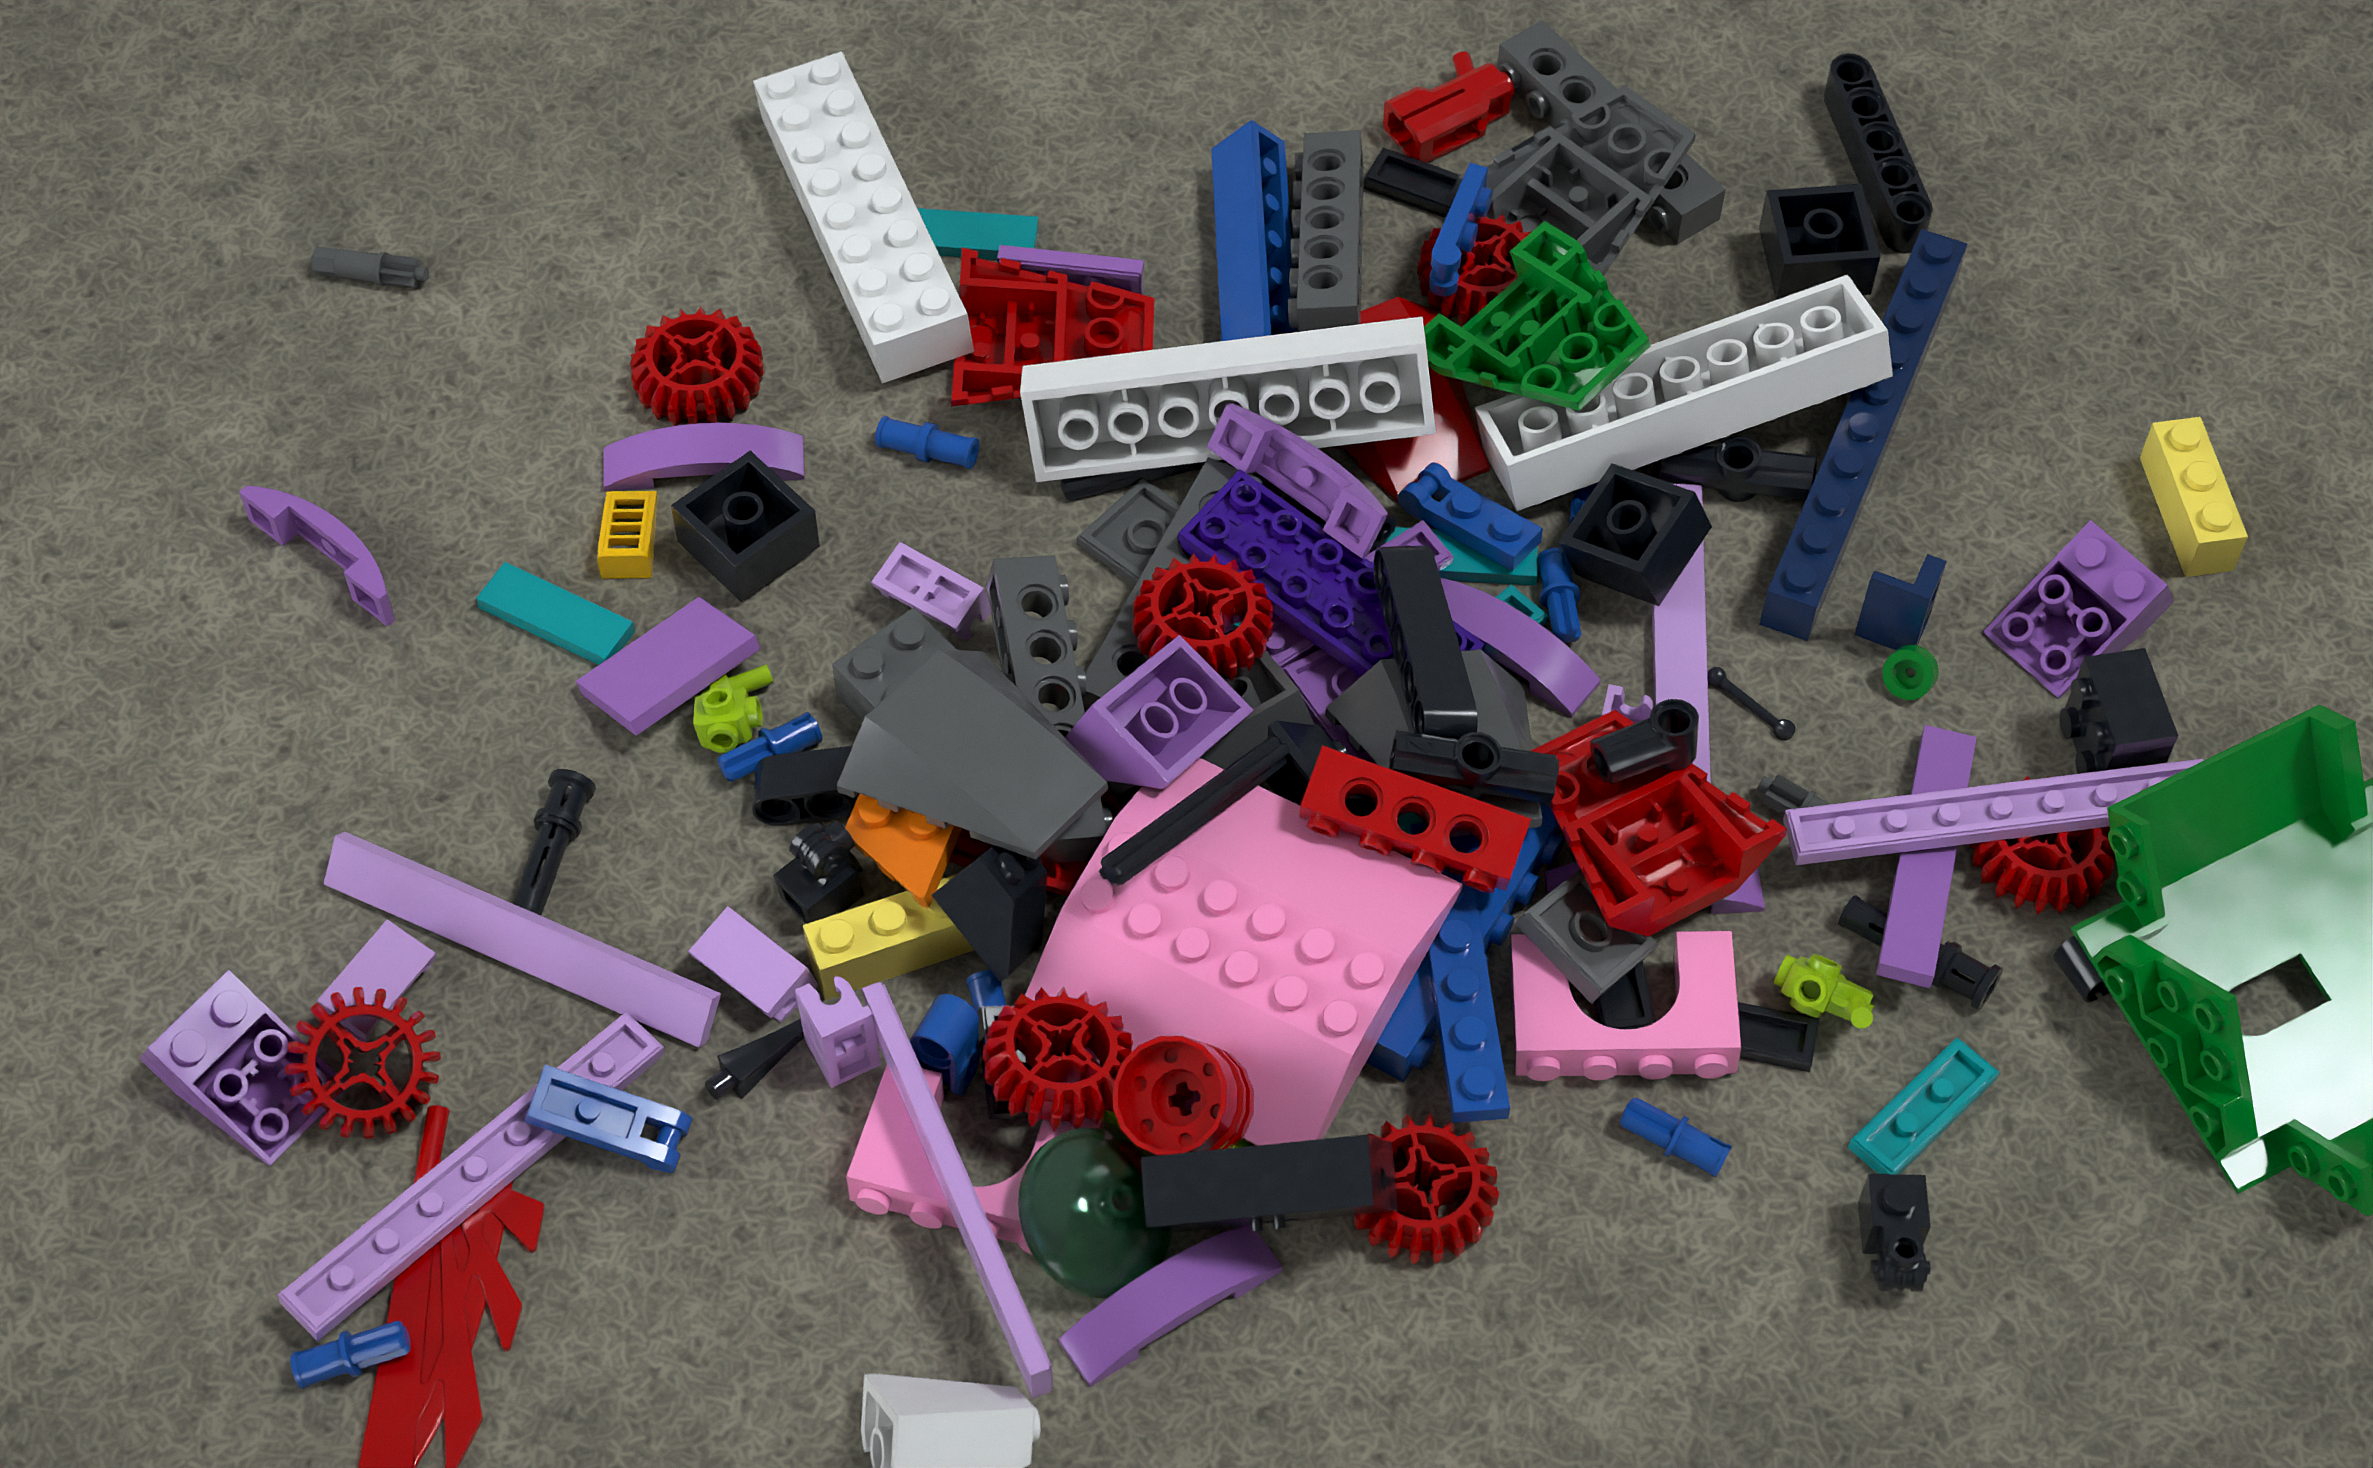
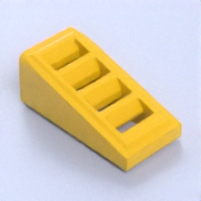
M606 491L597 555L601 579L652 578L658 501L657 491ZM617 505H644V509H617ZM616 519H642V522H616ZM615 532H640V535H615ZM638 545V548H614V546Z

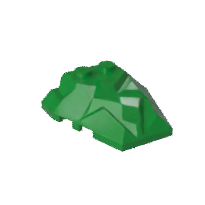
M1544 221L1510 251L1518 278L1473 318L1460 327L1439 313L1424 326L1428 367L1440 375L1580 411L1649 349L1651 345L1649 338L1621 299L1616 300L1609 291L1607 281L1600 270L1595 271L1591 266L1586 251L1579 241Z

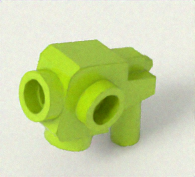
M767 664L730 678L725 674L703 689L701 695L695 697L693 724L702 747L717 753H727L735 749L737 744L749 741L752 738L753 728L763 726V712L759 697H749L748 693L774 683Z
M1811 954L1810 959L1802 956L1797 959L1791 955H1786L1773 984L1782 987L1781 992L1791 997L1789 1004L1793 1008L1813 1017H1820L1821 1013L1826 1011L1851 1021L1855 1027L1860 1029L1867 1028L1873 1021L1872 1009L1874 1005L1870 1002L1874 995L1871 991L1846 980L1845 976L1840 974L1841 965L1818 954Z

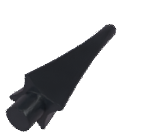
M801 1018L753 1042L718 1055L717 1058L721 1070L705 1081V1086L710 1095L718 1100L731 1090H734L743 1099L804 1038Z

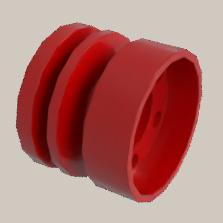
M1158 1036L1138 1045L1122 1062L1113 1083V1109L1121 1130L1136 1146L1156 1155L1233 1148L1246 1134L1254 1114V1090L1246 1069L1231 1053L1184 1036ZM1193 1092L1199 1093L1200 1102L1192 1104L1191 1110L1185 1109V1101L1193 1098Z

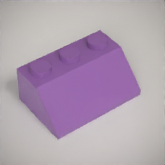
M1178 635L1096 701L1065 738L1105 780L1164 789L1245 720L1254 710Z

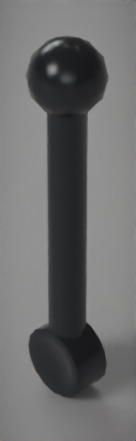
M1720 667L1709 669L1707 677L1710 685L1714 687L1721 686L1774 729L1773 733L1776 738L1786 741L1793 737L1796 728L1792 721L1777 719L1729 681L1724 669Z

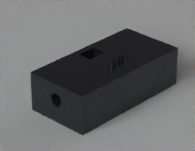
M1368 1134L1141 1157L1147 1228L1171 1232H1187L1251 1225V1231H1263V1224L1274 1223V1229H1285V1222L1398 1211L1392 1142Z

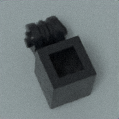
M836 820L829 826H824L822 823H814L801 830L792 840L789 851L795 858L773 875L780 898L805 924L844 912L864 896L859 874L863 869L856 857L850 852L855 847V842L843 825Z
M1868 1174L1858 1200L1862 1254H1876V1260H1871L1870 1263L1871 1274H1873L1880 1291L1898 1289L1903 1292L1904 1289H1909L1911 1292H1922L1924 1282H1927V1275H1930L1931 1270L1930 1261H1926L1923 1246L1931 1227L1926 1176Z

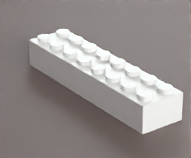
M842 51L754 80L753 83L763 122L882 384L974 352L968 314Z
M1845 275L1652 344L1649 349L1580 411L1517 394L1475 407L1482 445L1486 457L1515 509L1519 511L1599 482L1611 463L1635 470L1638 467L1680 454L1691 448L1727 437L1744 429L1772 421L1786 414L1890 378L1893 374L1888 330L1850 277Z
M1423 317L1022 367L1020 394L1036 482L1206 462L1208 457L1214 460H1224L1208 449L1207 445L1226 405L1231 403L1282 426L1316 448L1436 434Z

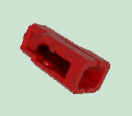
M1466 51L1458 52L1453 56L1457 78L1433 89L1415 87L1385 101L1383 127L1399 147L1414 140V142L1402 147V151L1407 156L1426 163L1484 136L1488 123L1509 114L1511 98L1514 96V87L1509 76L1505 72H1500L1494 64L1490 63L1474 69L1470 54Z

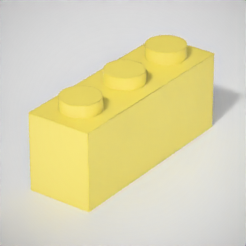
M2201 417L2152 423L2140 455V460L2185 577L2234 571L2248 535Z
M955 875L941 879L937 890ZM904 891L803 925L807 955L825 1000L840 996L836 992L835 976L845 979L851 985L853 991L974 950L934 898L930 908H925L914 900L909 891Z

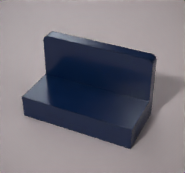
M1927 554L1914 584L1874 571L1869 581L1855 635L1893 650L1906 645H1918L1929 621L1947 561Z

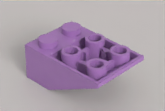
M2090 520L1996 617L1983 633L2059 699L2071 690V682L2073 679H2076L2084 657L2120 652L2141 636L2174 602L2168 585Z
M230 970L219 978L168 1027L140 1057V1060L174 1093L269 1166L325 1111V1109L319 1106L312 1114L305 1116L301 1109L306 1103L314 1099L308 1090L295 1097L290 1093V1088L296 1084L304 1083L305 1079L303 1073L296 1075L285 1073L286 1065L303 1063V1055L287 1051V1045L289 1042H299L305 1045L306 1043ZM316 1054V1073L321 1086H323L337 1073ZM341 1078L340 1083L343 1084L345 1081ZM342 1091V1092H341L337 1097H335L333 1100L335 1101L344 1091Z

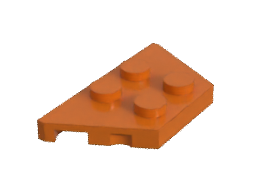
M859 794L845 826V829L853 838L855 848L865 857H870L874 860L878 868L892 881L896 880L912 894L914 900L920 906L930 908L933 900L931 895L937 891L962 828L950 824L945 829L927 823L925 815L901 808L898 813L878 806L877 799L863 794Z

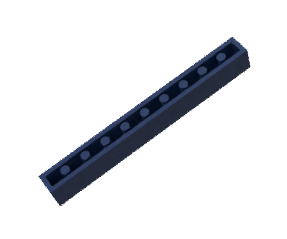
M1921 229L1882 320V323L1888 330L1893 376L1852 391L1768 588L1759 625L1805 641L1809 640L1958 280L1967 243Z

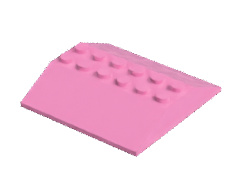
M1199 758L1164 789L1142 786L1115 817L1061 908L1025 996L1034 1001L1035 994L1041 987L1050 997L1057 996L1064 986L1068 997L1078 999L1086 991L1089 998L1088 1004L1092 1006L1106 1001L1107 1008L1109 1009L1108 1017L1122 1016L1123 1031L1131 1033L1133 1041L1132 1051L1138 1045L1158 1036H1184L1229 1052L1246 1069L1254 1090V1114L1246 1134L1241 1140L1253 1146L1323 1139L1463 889V884L1443 874L1436 873L1435 870L1422 864L1418 866L1410 864V858L1391 850L1389 856H1385L1377 851L1361 848L1358 845L1360 837L1339 831L1337 838L1313 832L1306 827L1308 820L1299 817V805L1258 785L1123 885L1113 886L1108 879H1103L1099 870L1102 868L1101 859L1224 770ZM1086 1047L1085 1050L1093 1055L1092 1061L1102 1068L1097 1056L1090 1048ZM1193 1092V1098L1185 1101V1109L1191 1110L1192 1104L1200 1102L1199 1093Z

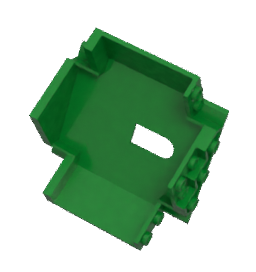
M2319 704L2107 807L2111 829L2108 839L2115 853L2119 875L2116 884L2123 901L2069 928L2229 1183L2238 1194L2292 1166L2301 1177L2310 1179L2332 1193L2337 1200L2346 1202L2369 1217L2373 1215V777L2366 781L2363 779L2356 721ZM2299 956L2328 1002L2266 1034L2259 1036L2242 1034L2237 999L2229 991Z

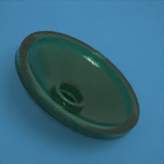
M1078 1128L1064 1132L1047 1141L1037 1150L1027 1164L1021 1179L1018 1196L1019 1219L1024 1238L1032 1255L1043 1270L1066 1289L1086 1297L1101 1299L1109 1298L1139 1276L1164 1262L1173 1234L1171 1231L1146 1227L1141 1157H1147V1155L1128 1139L1108 1130ZM1112 1196L1118 1201L1120 1211L1113 1205Z

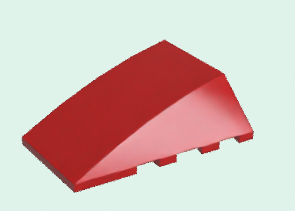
M962 247L959 297L968 314L974 352L955 358L951 407L1021 398L1022 367L1026 365L1153 350L1155 298L1093 281L1089 287L1067 281L1068 275L1049 270L1047 276L1021 269L1020 262L1001 258L1000 263L978 258V251Z
M1395 297L1362 310L1361 324L1423 317V325L1425 326L1438 315V311L1400 297ZM1430 367L1429 376L1436 434L1336 446L1339 450L1344 449L1357 461V466L1397 502L1398 493L1410 482L1417 483L1419 481V473L1430 463L1442 465L1449 472L1450 477L1460 483L1488 472L1490 469L1461 380L1440 375Z
M1613 710L1530 751L1556 755L1557 759H1559L1555 794L1549 805L1608 926L1649 937L1735 893L1784 839L1787 828L1774 819L1765 822L1750 811L1751 803L1735 792L1727 795L1707 781L1708 774L1693 763L1680 770H1666L1658 766L1613 784L1610 782L1604 783L1596 770V765L1590 752L1591 740L1635 724L1617 710Z

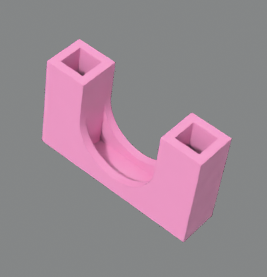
M1732 931L1676 932L1673 955L1676 1002L1671 1010L1660 1020L1637 1029L1611 1028L1589 1018L1574 1001L1569 987V980L1525 934H1511L1510 970L1515 1075L1528 1076L1536 1081H1550L1559 1076H1585L1591 1080H1607L1615 1075H1640L1646 1079L1657 1080L1679 1074H1696L1706 1079L1719 1078L1726 1074H1737L1741 1039Z
M887 1065L846 1176L849 1198L851 1201H855L858 1207L872 1214L883 1215L890 1210L909 1215L912 1221L923 1227L937 1229L944 1224L958 1228ZM921 1068L940 1110L945 1098L942 1073ZM1104 1116L1098 1124L1084 1117L1083 1125L1077 1131L1068 1121H1061L1060 1126L1053 1132L1049 1124L1050 1121L1043 1119L1031 1156L1016 1174L994 1185L974 1187L996 1240L998 1238L1018 1243L1022 1250L1039 1257H1047L1051 1253L1067 1255L1104 1141Z

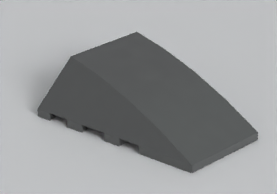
M1624 85L1571 114V121L1561 127L1554 129L1549 126L1534 135L1535 141L1515 152L1509 148L1494 156L1493 164L1488 166L1486 188L1493 189L1487 217L1489 219H1497L1504 214L1507 224L1521 221L1523 232H1532L1542 222H1548L1579 241L1586 251L1591 266L1595 271L1600 270L1604 276L1694 143L1695 133ZM1463 173V174H1461L1460 176H1458V179H1459V183H1460V184H1461V182H1462V179H1463L1465 173Z
M938 649L865 716L837 783V789L839 793L854 798L858 793L877 799L878 806L898 813L901 808L925 815L927 823L945 829L951 824L969 830L971 838L1037 859L1108 790V785L1105 779L983 651Z
M1481 649L1461 651L1477 708V732L1490 735L1498 741L1501 747L1526 751L1532 750L1524 686ZM1394 658L1382 659L1331 702L1325 710V716L1334 726L1342 724L1348 731V741L1359 753L1367 751L1376 761L1377 765L1389 768V758L1396 730L1414 733ZM1491 794L1480 800L1531 818L1528 828L1541 827L1542 812L1540 802ZM1415 813L1420 818V820L1428 827L1424 817L1418 813ZM1461 830L1453 833L1450 837L1467 836L1474 834L1469 831Z

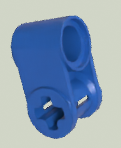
M940 994L935 998L910 1038V1044L921 1068L942 1073L943 1083L951 1087V1093L962 1096L974 1078L980 1062L981 1054L980 1050H978L979 1016L975 1009L965 1000L951 994Z

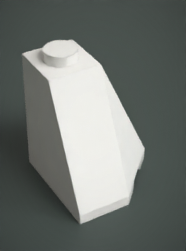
M864 1374L861 1435L864 1452L871 1453L873 1468H1024L1031 1464L1032 1443H1036L1040 1437V1417L1036 1407L1030 1403L1017 1387L883 1374Z

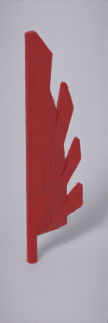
M432 1105L428 1107L414 1183L441 1162L450 1110L444 1106ZM513 1181L395 1277L386 1324L400 1321L406 1326L410 1336L411 1350L406 1355L378 1363L358 1468H416L433 1440L444 1416L446 1468H458L483 1421L472 1348L486 1303H488L504 1351L511 1349L523 1309L519 1297L497 1261L504 1227L529 1252L534 1253L537 1250L545 1211L544 1204L541 1201L512 1190Z

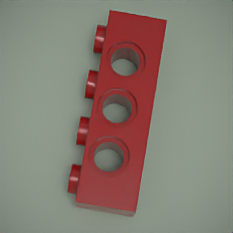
M1323 745L1301 802L1299 813L1300 818L1308 820L1306 827L1313 832L1331 838H1337L1339 831L1360 837L1358 845L1361 848L1374 850L1385 856H1389L1391 850L1399 854L1411 857L1410 864L1418 866L1422 864L1439 874H1442L1443 869L1462 875L1464 876L1462 881L1464 884L1487 893H1493L1495 887L1506 891L1531 818ZM1364 794L1374 801L1376 809L1367 816H1356L1347 809L1345 802L1353 795ZM1415 812L1424 817L1428 828L1417 835L1407 834L1401 830L1397 820L1405 813ZM1457 831H1469L1477 837L1480 847L1471 853H1461L1453 848L1449 837Z

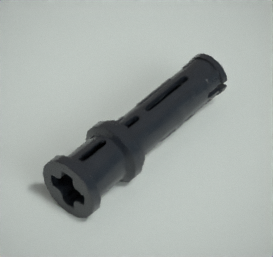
M557 769L550 774L548 784L551 789L544 808L538 809L534 817L535 828L538 833L512 904L542 916L553 883L557 877L567 844L574 841L581 832L582 824L579 819L585 802L592 799L596 790V786L590 778L568 769ZM545 860V863H544L543 869H542V871H541L539 880H538V882H537L536 887L534 888V885H535V882H536V880H537V877H538L539 871H540V869H541L542 863H543V861Z
M1854 895L1844 908L1838 925L1848 928L1881 947L1884 931L1875 927V925L1885 929L1887 913ZM1947 941L1944 945L1940 943L1932 985L1937 988L1945 985L1970 999L1971 1006L1980 1011L1996 988L2003 968L1996 964L1989 967L1963 953L1960 944L1955 941L1952 943Z

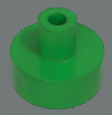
M1906 645L1897 649L1887 658L1882 670L1883 681L1887 689L1894 696L1904 700H1915L1924 696L1936 684L1939 675V668L1935 657L1927 649L1918 645Z

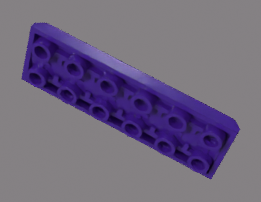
M1241 469L1178 533L1177 538L1182 547L1190 555L1195 553L1199 561L1209 562L1215 553L1219 564L1226 565L1235 559L1239 566V572L1252 569L1255 583H1264L1267 599L1271 600L1273 606V614L1358 676L1364 675L1380 660L1394 658L1375 586L1374 564L1365 557H1359L1324 532L1320 525ZM1453 621L1461 651L1483 650L1485 646L1483 641Z

